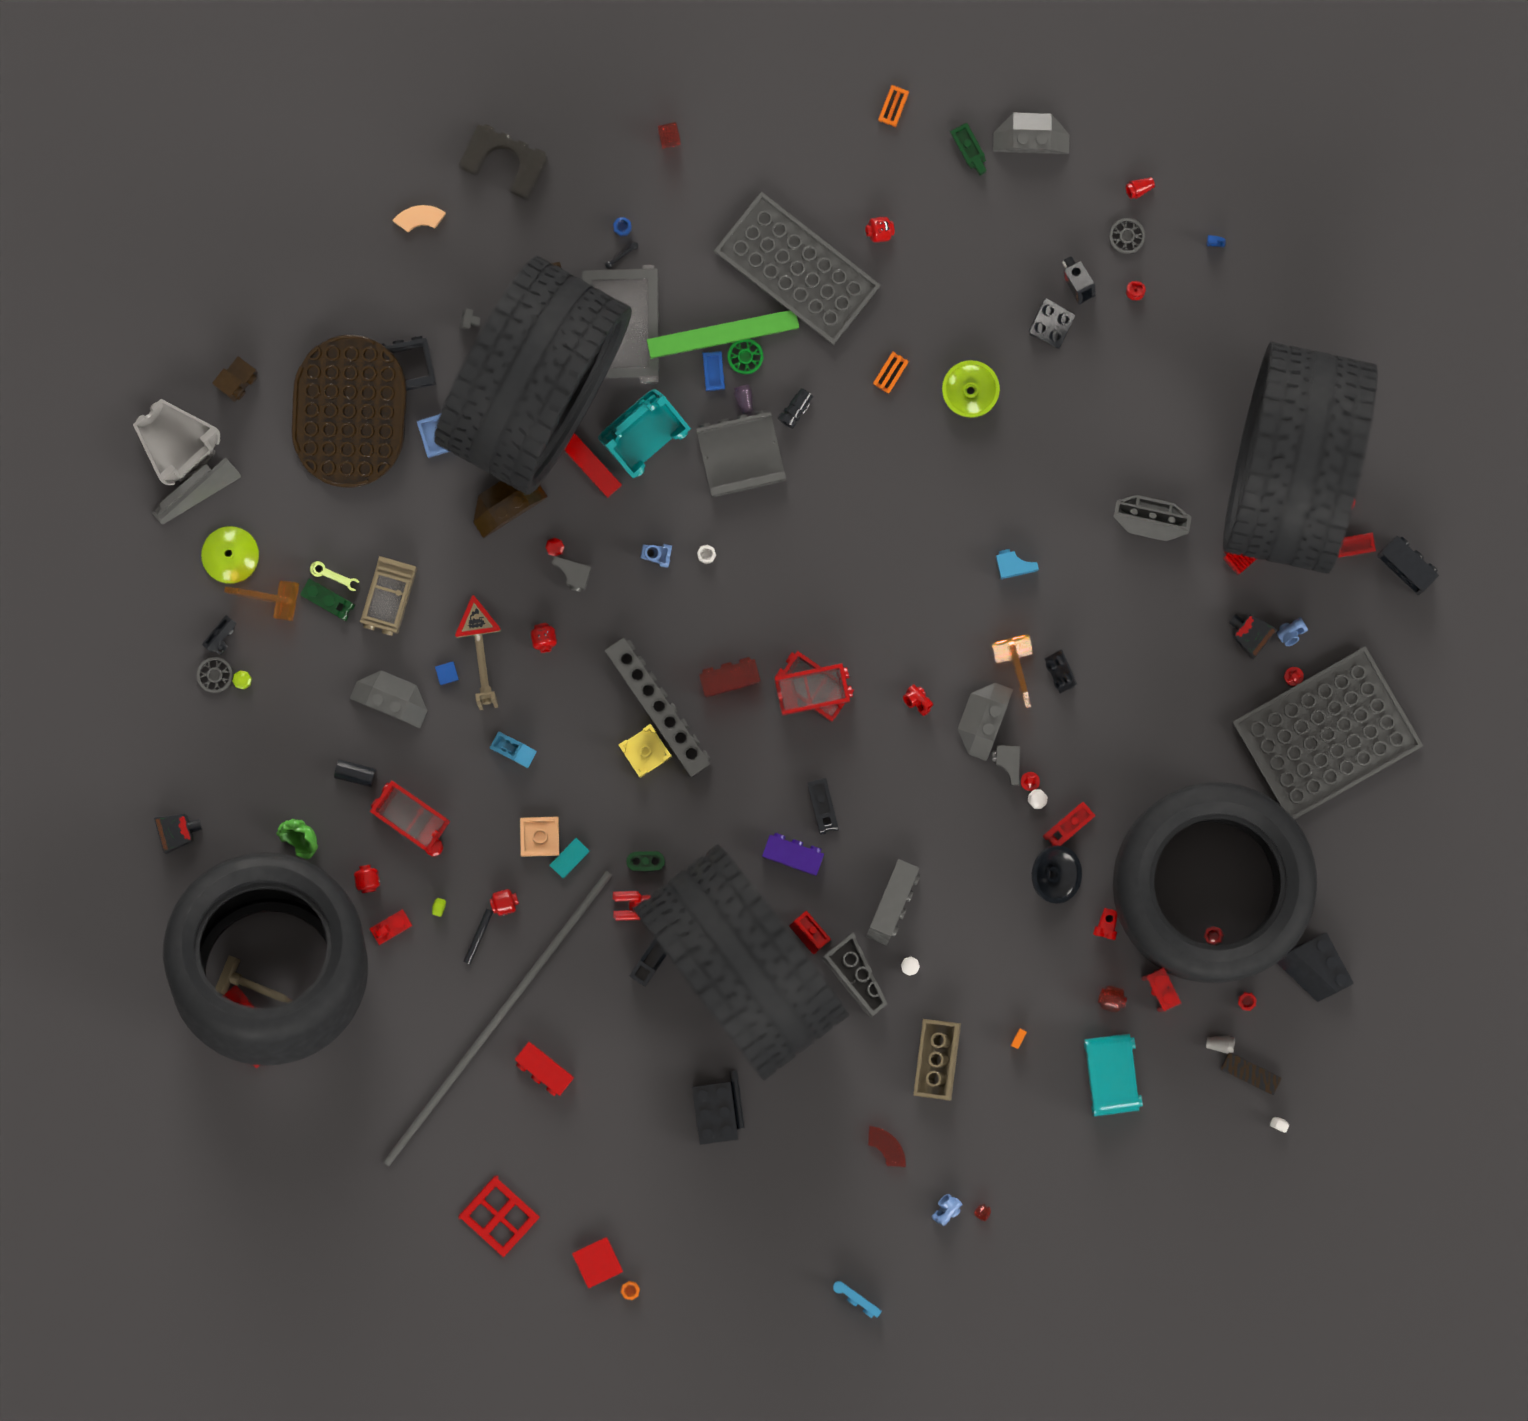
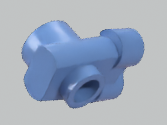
M643 544L640 558L659 563V566L668 568L672 545L663 544L662 546ZM649 549L654 552L652 557L647 555Z
M1299 617L1291 624L1285 623L1281 625L1276 633L1282 643L1284 642L1286 646H1292L1299 641L1298 635L1307 632L1308 628L1302 618Z
M947 1194L939 1200L938 1205L941 1208L931 1217L938 1224L940 1223L945 1226L951 1217H955L960 1213L962 1203L957 1198Z

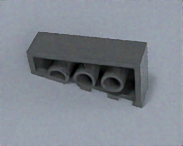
M898 859L867 932V938L887 946L891 936H896L899 926L896 925L898 919H903L907 910L903 908L905 902H910L914 893L910 891L912 885L917 886L921 875L917 874L920 869L919 867Z
M854 932L822 957L824 963L869 1018L873 1017L887 1005Z

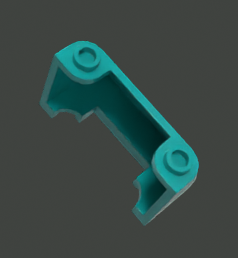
M653 389L599 434L598 439L632 478H635L644 473L646 466L644 462L672 438L675 440L685 438L691 428L666 397L658 390Z
M1130 1034L1083 1039L1084 1049L1087 1053L1091 1101H1093L1091 1106L1092 1116L1139 1111V1107H1142L1143 1103L1142 1096L1138 1095L1132 1051V1049H1136L1134 1037L1131 1038Z

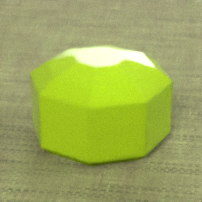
M240 670L234 674L232 681L236 688L244 690L250 687L252 678L248 672Z
M437 898L432 906L433 915L439 917L443 915L446 900Z

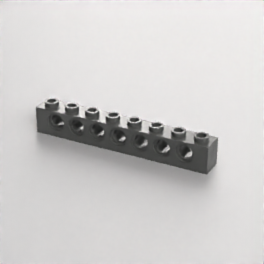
M622 638L605 650L606 654L690 777H694L710 766V756L706 750H700L698 747L700 742L695 734L692 736L689 734L687 729L690 727L684 718L681 720L676 715L679 712L673 702L671 704L668 703L666 700L668 695L662 687H657L655 684L657 679L652 671H646L644 666L647 664L641 655L638 657L635 655L633 650L636 648L630 639L626 641L625 638ZM629 654L632 656L630 664L622 663L621 659L624 655ZM636 670L642 671V679H633V672ZM646 686L654 688V693L651 696L643 694V689ZM656 702H663L665 708L663 711L657 712L654 710V704ZM669 717L674 718L676 721L675 725L671 728L665 726V720ZM677 734H685L686 741L681 744L677 743L675 740ZM689 749L697 751L695 759H688L686 757V752Z

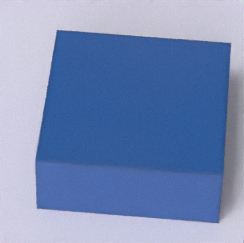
M453 661L435 667L440 685L459 680Z

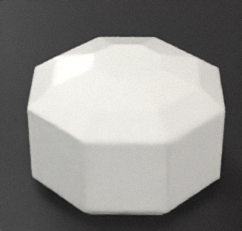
M708 544L701 546L697 552L699 561L704 564L712 563L716 557L714 548Z
M1034 789L1028 795V802L1034 809H1042L1047 804L1048 797L1040 789Z
M913 957L904 958L901 963L902 972L909 976L916 974L920 968L918 960Z
M1273 1117L1269 1124L1271 1127L1284 1133L1287 1132L1289 1127L1288 1122L1279 1117Z

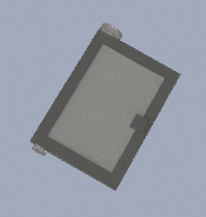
M643 265V269L582 271L583 281L632 308L631 319L625 336L605 379L640 378L641 384H658L659 357L650 359L646 342L647 339L659 337L658 269H654V265Z

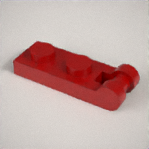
M1083 801L1042 837L1048 840L1052 846H1061L1096 815ZM1057 831L1062 836L1059 840L1053 835Z

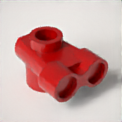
M915 685L910 686L906 694L903 695L905 704L909 708L916 706L922 716L927 715L931 711L930 708L934 705L926 697L924 689L921 687L917 688Z
M1104 908L1098 927L1095 926L1093 935L1111 940L1116 939L1117 932L1115 928L1118 915L1116 910ZM1107 915H1111L1113 917L1112 922L1106 921Z

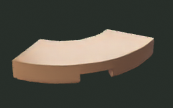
M419 205L402 211L393 219V222L408 233L413 228L421 225L430 226L435 229L446 215V212L433 206Z

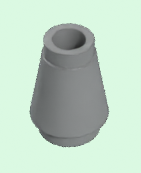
M1230 1035L1207 1037L1206 1048L1229 1054V1052L1234 1053L1235 1037H1230Z

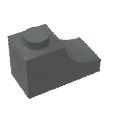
M554 556L552 565L565 573L567 577L566 584L570 586L569 589L576 592H581V589L586 590L592 570L591 566Z
M996 746V750H992V761H996V766L1002 767L1007 772L1010 785L1018 786L1020 746Z

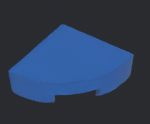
M1208 235L1206 245L1225 247L1226 239Z

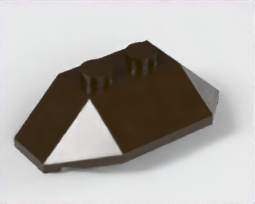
M500 481L478 495L473 523L482 537L485 538L548 497L540 485L533 493L527 495L514 488L513 485Z

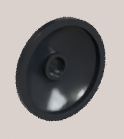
M1051 846L1044 849L1037 856L1031 873L1032 884L1036 893L1043 900L1056 904L1070 900L1077 893L1082 880V867L1078 857L1072 850L1064 846Z

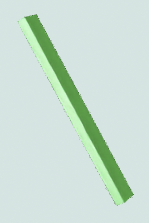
M788 310L650 338L646 342L650 359L795 330L799 329L797 316Z

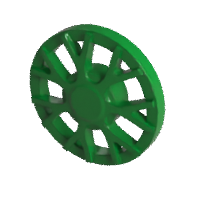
M751 339L734 342L728 351L729 365L739 374L747 375L756 372L763 362V351L760 345ZM746 342L747 349H741L740 343ZM754 344L757 349L752 353L749 349ZM734 347L739 350L738 355L732 353ZM753 355H760V361L753 360ZM738 358L739 362L733 365L731 359ZM751 362H753L756 366L752 370L748 366V364ZM741 363L746 365L744 371L739 370Z

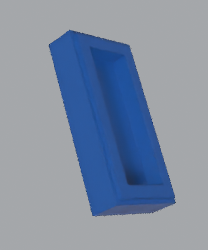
M722 352L702 353L706 391L725 390Z

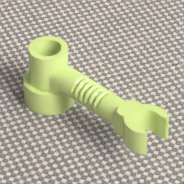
M320 561L313 562L310 565V573L313 576H326L347 586L349 590L356 591L350 587V582L355 581L359 583L357 579H349L325 568V565ZM317 565L321 567V572L319 573L315 570Z

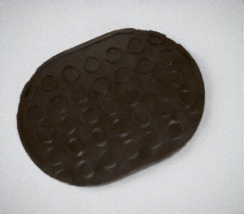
M340 335L329 338L314 347L307 354L296 373L292 410V439L295 451L303 466L316 478L329 485L355 488L370 484L381 478L398 459L404 443L406 419V381L404 373L394 355L386 347L373 339L360 335Z

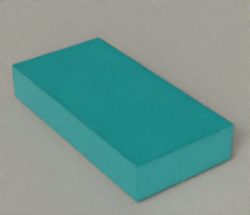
M575 838L549 866L564 879L590 851Z

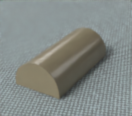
M923 1019L913 1096L952 1100L961 1029L960 1023Z

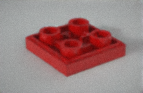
M608 1237L572 1253L588 1289L624 1272Z

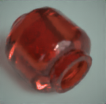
M1107 985L1105 989L1102 988L1098 998V1003H1100L1102 1009L1115 1013L1119 1012L1120 1008H1125L1127 1002L1124 990L1111 985Z

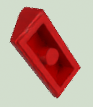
M807 910L789 925L812 954L818 952L831 941V938Z

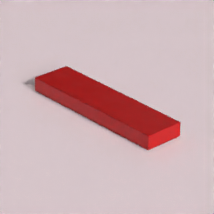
M574 433L564 451L601 492L609 498L622 484Z

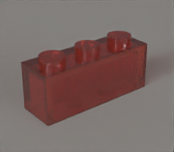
M750 657L740 659L738 664L732 665V662L720 665V669L714 670L711 667L702 670L703 673L699 674L705 698L761 683L755 659L751 660Z

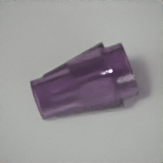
M749 384L735 387V393L733 394L742 413L753 411L752 388L750 389Z

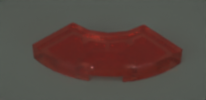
M869 1126L868 1145L876 1147L883 1153L886 1166L906 1167L903 1149L896 1138L881 1128Z

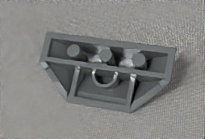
M1013 113L994 131L993 152L1069 154L1070 135L1052 114Z
M1139 495L1117 500L1113 516L1128 533L1162 541H1169L1188 534L1192 518L1174 503Z
M382 670L358 680L350 696V699L418 728H421L428 711L417 685Z
M993 683L970 694L957 729L969 755L987 761L1013 689Z

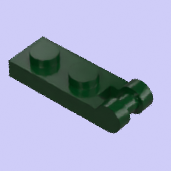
M310 578L300 593V596L344 621H347L348 613L355 607V604ZM340 603L344 605L341 612L337 610Z

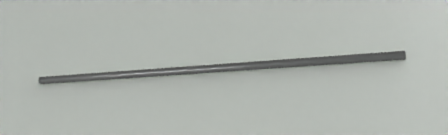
M606 871L385 1158L383 1162L387 1166L391 1165L606 885L612 874Z

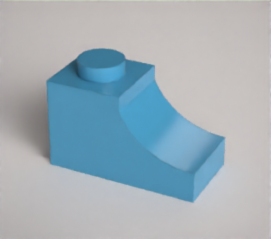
M1010 549L999 551V555L995 557L1000 580L1039 570L1037 562L1023 561L1016 556L1015 551L1010 552Z
M499 731L490 746V749L526 768L530 766L537 752Z

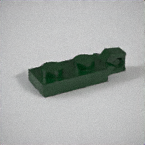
M966 122L951 130L950 134L967 165L971 169L975 167L979 176L986 173L987 170L983 164L986 161L985 154L968 123Z

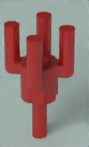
M638 891L612 892L615 902L629 901V910L613 911V918H615V921L640 920L633 908L643 900H648L650 895L641 896Z

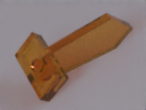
M280 581L277 595L233 587H225L224 592L240 597L275 602L273 618L293 621L299 583Z
M1029 634L992 643L996 663L1012 660L1025 708L1031 707L1019 660L1020 657L1033 654Z

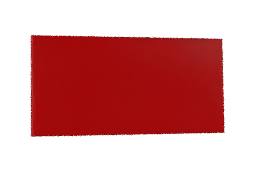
M1373 532L1344 537L1338 558L1376 552Z

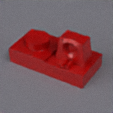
M402 909L371 927L370 930L378 944L381 945L413 925Z

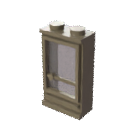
M379 556L360 619V623L364 624L363 628L372 631L378 628L382 630L383 634L393 636V633H399L418 569L416 566Z

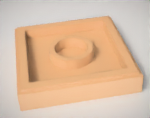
M559 817L520 818L521 857L560 855Z

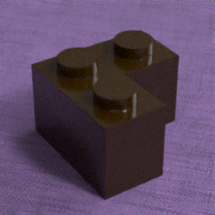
M237 356L227 370L223 368L212 384L235 402L237 399L241 400L246 393V387L256 381L258 372Z

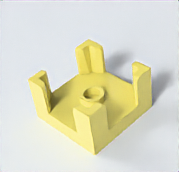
M651 724L643 728L635 736L619 744V747L639 778L672 758Z

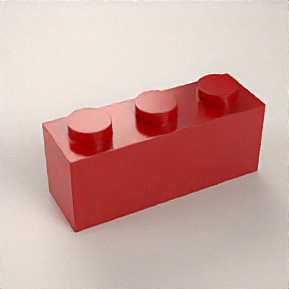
M530 1041L514 1059L517 1061L516 1066L523 1072L528 1070L533 1074L531 1078L538 1084L543 1082L547 1085L546 1090L553 1096L556 1094L561 1096L575 1078Z

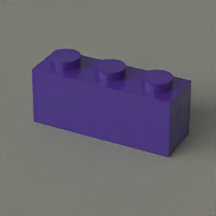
M774 833V836L769 835L762 855L763 858L817 876L824 856L821 853L822 849L812 845L809 849L803 846V842L795 839L792 842L785 840L786 836Z

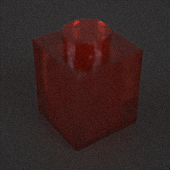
M676 122L658 126L662 149L681 145Z

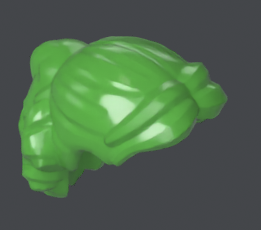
M285 820V822L279 825L276 835L280 838L281 842L287 841L288 844L295 847L296 856L310 859L318 849L317 837L313 829L306 825L303 820Z

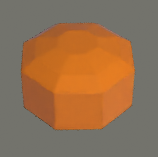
M628 1281L622 1285L621 1293L625 1299L633 1300L639 1296L640 1288L636 1282Z

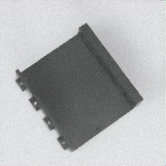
M766 410L755 412L756 415L748 417V414L737 416V420L722 419L718 421L719 424L711 425V423L699 425L700 428L696 429L712 498L786 481L771 412L767 413Z

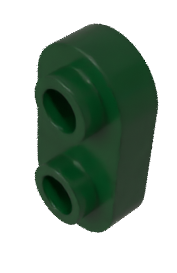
M657 851L632 852L628 855L626 863L633 871H658L663 868L665 858ZM634 858H638L640 860V863L638 865L633 864ZM653 858L659 859L657 865L652 864Z

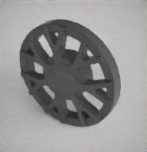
M1120 219L1114 223L1110 230V243L1120 253H1134L1142 247L1145 241L1144 228L1135 219ZM1127 221L1133 222L1132 229L1126 228ZM1120 223L1124 228L1121 232L1116 228ZM1140 228L1142 233L1135 235L1133 230ZM1112 234H1120V238L1113 239ZM1134 238L1140 239L1141 243L1139 245L1134 243ZM1119 241L1124 243L1121 249L1116 246ZM1131 243L1133 250H1127L1126 244Z
M208 658L200 664L197 670L199 685L210 693L223 692L230 686L233 679L231 666L222 658ZM215 660L216 667L211 668L210 661ZM222 662L227 666L223 671L219 669ZM203 666L209 669L207 674L201 672ZM223 673H230L229 679H224ZM207 676L209 681L202 684L200 678ZM221 680L226 684L223 688H220L218 682ZM211 682L215 683L214 690L208 689Z

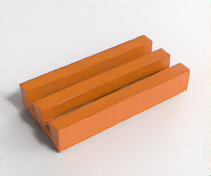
M891 85L878 121L896 128L909 91ZM895 90L897 93L887 119L883 118ZM903 93L904 96L894 121H891L900 94Z
M892 352L873 385L890 394L909 361ZM893 358H896L897 360L895 361L891 370L887 374L886 378L884 379L882 384H879L880 379L882 378L883 374L892 362ZM901 361L903 365L890 386L886 388L885 385Z

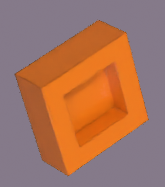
M1019 1028L1010 1046L1018 1049L1027 1032Z

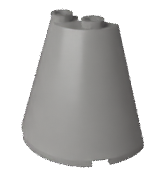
M163 399L152 404L150 413L146 416H139L133 424L159 480L165 485H174L178 480L182 483L189 479L209 462L216 452L213 449L215 444L218 445L220 442V432L216 427Z

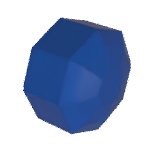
M625 217L617 218L613 223L614 232L620 237L627 236L632 230L631 222Z

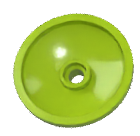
M974 360L963 361L953 366L946 374L942 386V393L947 406L954 413L968 418L979 417L988 413L996 404L1000 392V385L995 372L986 364ZM973 388L974 393L968 394L967 390Z
M234 526L222 527L212 532L205 540L201 553L202 563L207 573L215 580L227 584L238 583L247 579L256 569L259 560L258 546L254 538L247 531ZM228 550L232 551V555L230 557H226L225 555L226 551Z

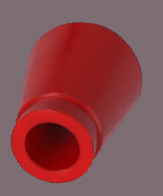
M1152 177L1129 181V184L1125 185L1130 199H1137L1155 188Z

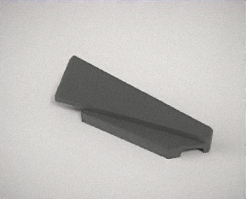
M226 457L212 470L205 464L159 504L160 507L153 511L152 514L161 524H165L241 478V474Z

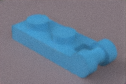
M836 1281L834 1283L833 1289L836 1293H844L848 1296L847 1301L854 1306L859 1304L864 1308L863 1312L871 1318L873 1316L878 1318L882 1310L843 1282Z

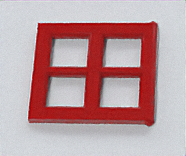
M496 1175L462 1211L458 1219H462L504 1258L540 1216L502 1183ZM495 1187L509 1199L499 1212L484 1200ZM480 1203L494 1215L484 1228L469 1216ZM515 1205L529 1217L518 1230L504 1218ZM500 1221L514 1233L504 1246L489 1234Z

